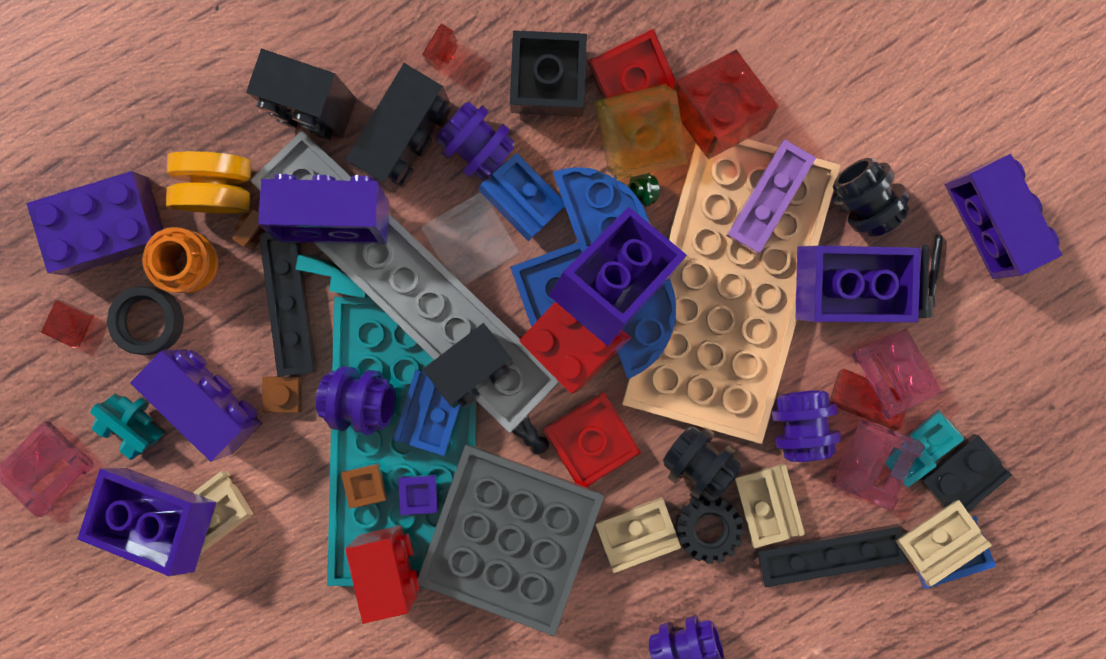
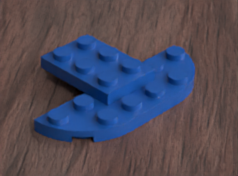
M583 167L566 168L553 172L578 242L510 267L531 327L555 302L549 295L563 271L628 207L649 223L646 212L637 196L620 180L598 170ZM670 279L623 329L631 337L618 351L627 379L638 375L651 366L663 353L671 338L676 321V299Z

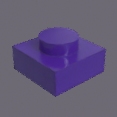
M437 474L400 476L398 478L400 515L438 513Z

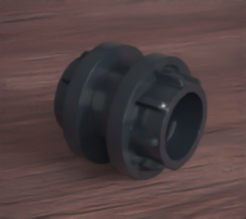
M864 158L844 169L834 181L833 189L836 193L833 197V202L840 211H851L848 216V223L855 232H866L869 237L884 235L900 225L908 214L909 206L907 202L909 200V193L902 184H891L895 173L888 163H878L873 158Z
M688 427L663 458L664 466L671 471L668 479L676 484L682 478H685L695 486L690 493L694 500L699 501L701 497H704L710 503H716L742 470L741 463L734 458L737 451L728 445L721 452L710 444L715 435L712 431L706 428L700 432L695 427Z

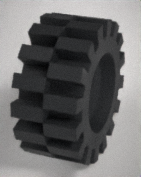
M701 497L699 501L693 498L689 499L690 503L681 507L680 510L682 512L676 518V534L684 550L689 555L691 554L694 559L698 561L705 560L706 563L713 564V560H718L719 563L725 561L724 557L728 554L732 557L735 554V547L740 548L742 544L740 540L741 535L744 536V529L741 525L743 521L738 511L726 499L719 498L716 503H710L704 497ZM705 515H715L721 519L723 524L722 534L718 539L711 542L701 540L696 534V524Z

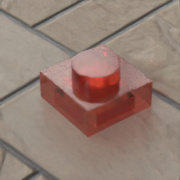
M441 23L422 53L425 62L437 70L440 69L443 62L448 64L456 53L458 45L455 44L457 39L452 29Z
M56 300L41 333L72 348H79L94 315L62 300Z

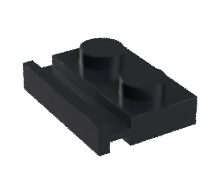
M973 434L941 460L934 469L920 478L919 481L941 507L945 508L952 502L959 500L967 512H969L1009 479L1012 474L1001 464L1002 462L979 435Z

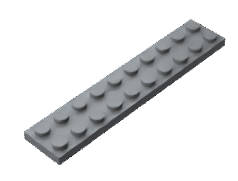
M301 131L250 181L260 190L261 179H274L276 174L293 175L297 177V180H312L314 175H329L335 177L336 180L350 181L351 177L307 134ZM390 214L388 244L315 243L434 360L482 323H485L512 358L513 364L508 367L511 371L510 374L495 385H492L489 381L478 390L481 395L476 401L510 434L560 383L519 342L520 339Z

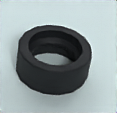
M141 286L127 289L114 299L108 309L107 326L111 338L118 347L131 354L153 355L161 350H168L177 342L183 331L184 316L181 306L173 295L162 289ZM145 299L158 303L162 307L166 318L165 328L161 336L150 342H142L133 338L129 333L126 323L131 306L137 301Z

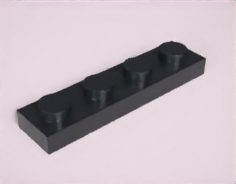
M259 233L277 377L316 372L304 273L301 270H296L298 255H301L300 243L277 242L270 234Z
M894 524L756 549L762 585L766 588L906 563L908 558L896 542L897 539L903 536L902 526Z

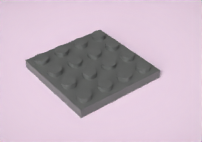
M466 444L423 562L418 583L422 587L555 636L605 494Z

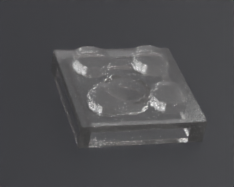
M481 192L421 227L443 266L464 286L520 254L491 203Z

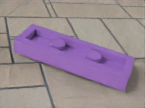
M784 139L726 236L752 252L760 254L816 157Z

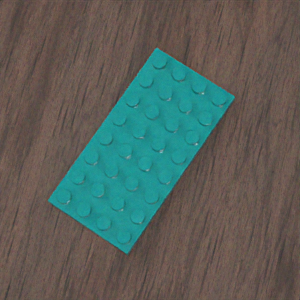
M334 296L332 371H336L341 366L354 367L358 371L360 378L367 370L380 371L384 379H388L389 383L394 385L396 393L395 408L390 423L383 430H375L369 436L357 434L352 423L345 431L331 429L327 586H354L345 548L358 535L399 525L402 526L403 534H409L412 542L413 555L409 556L411 569H417L420 574L466 444L476 447V400L465 408L460 407L445 456L393 440L415 370L423 371V368L434 361V359L370 297ZM379 463L387 499L349 509L341 472ZM437 474L438 513L400 515L398 478L400 476Z

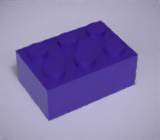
M1012 154L983 164L944 184L992 279L1022 276L1062 256L1058 247L1060 245L1059 237L1047 225L1042 215V204L1039 198L1030 192L1024 180L1026 177L1024 168L1019 161L1014 160Z
M133 171L26 203L46 271L49 274L67 276L143 253L150 238L163 230L148 177Z
M276 174L274 179H261L258 225L277 242L388 244L389 200L378 181H374L373 178L368 176H352L350 181L336 180L335 177L329 175H314L312 180H297V177L293 175Z
M628 207L563 271L549 297L609 346L670 279L687 255Z
M797 246L795 320L813 322H918L921 248Z
M187 349L161 350L130 384L210 462L232 455L263 424L256 417L258 415L257 410L247 401H239L230 392L233 388L220 375L214 376L205 368L207 362L196 351L192 349L189 351Z
M100 468L77 540L166 576L195 572L217 502L128 468Z

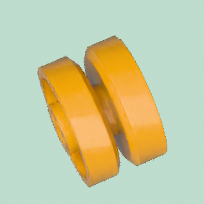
M185 151L168 153L167 175L173 179L190 183H176L166 188V208L198 213H248L250 193L241 187L231 185L242 184L250 179L251 160L237 155L216 152Z

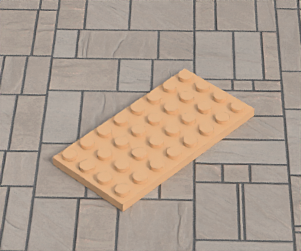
M703 126L699 128L668 240L687 255L670 277L676 299L674 330L660 357L646 370L628 379L622 405L756 443H763L797 322L795 320L797 246H818L834 191L833 184L838 176L841 165L818 158L815 159L760 254H756L726 235L778 147Z

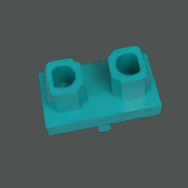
M115 393L103 403L95 404L89 412L96 417L92 430L100 437L109 438L115 433L121 437L123 441L119 446L120 453L129 460H133L145 450L161 441L165 435V432L152 422L153 418L145 412L149 406V401L144 397H140L133 403L126 396L121 398Z

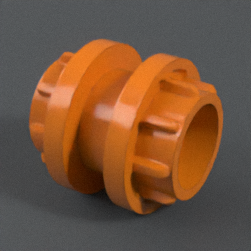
M178 227L166 228L153 235L145 246L142 258L146 276L155 286L165 291L178 293H195L207 287L214 279L219 263L217 251L207 237ZM185 249L187 264L184 270L178 273L175 260L178 253Z

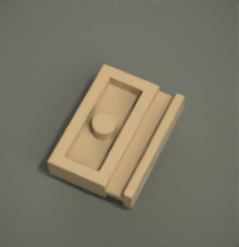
M781 463L770 468L766 467L737 475L734 483L753 548L788 540L790 537L805 535L786 464Z
M220 471L193 492L217 502L200 555L253 515L237 485H233L230 480V474L227 471Z
M662 497L595 521L613 573L681 549Z
M959 500L952 502L896 540L913 567L921 574L927 586H933L992 546L984 538L980 528Z

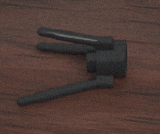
M937 235L935 239L930 276L929 246H922L918 319L934 317L933 307H936L935 293L942 253V235Z

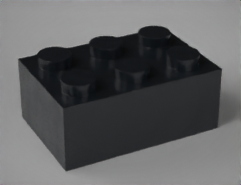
M262 48L246 91L248 95L257 101L256 107L267 111L266 114L276 118V122L297 129L298 123L302 124L301 126L310 130L311 134L326 140H331L332 135L340 138L344 137L357 99L335 73Z
M403 63L345 160L360 172L378 181V183L393 192H396L399 186L404 188L414 172V169L410 168L417 156L423 157L432 143V138L429 137L436 125L442 126L451 111V107L448 106L450 100L444 87L406 63Z

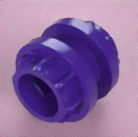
M470 102L464 103L438 133L436 141L445 148L441 153L445 158L449 159L455 152L468 163L462 170L468 178L474 174L480 180H485L494 173L514 148V141L507 135L510 129L505 124H502L495 130L483 120L489 112L487 108L482 105L477 109Z
M341 366L336 371H330L329 374L322 378L316 395V411L318 416L324 418L332 430L345 431L352 423L357 434L369 436L375 430H383L390 423L395 408V388L393 384L389 383L388 379H384L380 371L367 370L360 378L356 368Z
M810 390L786 393L777 398L778 409L772 410L773 421L784 422L785 434L775 437L776 448L783 449L784 458L790 462H808L831 458L836 453L835 444L841 442V434L838 430H829L828 416L838 414L837 404L830 403L829 393L824 390Z
M697 615L686 618V629L676 631L673 624L667 622L660 624L659 633L653 634L649 638L651 659H725L721 639L714 622L710 620L700 622Z

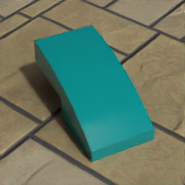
M309 254L298 255L296 270L330 276L329 291L361 298L369 297L334 262Z
M938 409L904 437L883 458V462L908 488L936 467L935 461L964 440V436Z

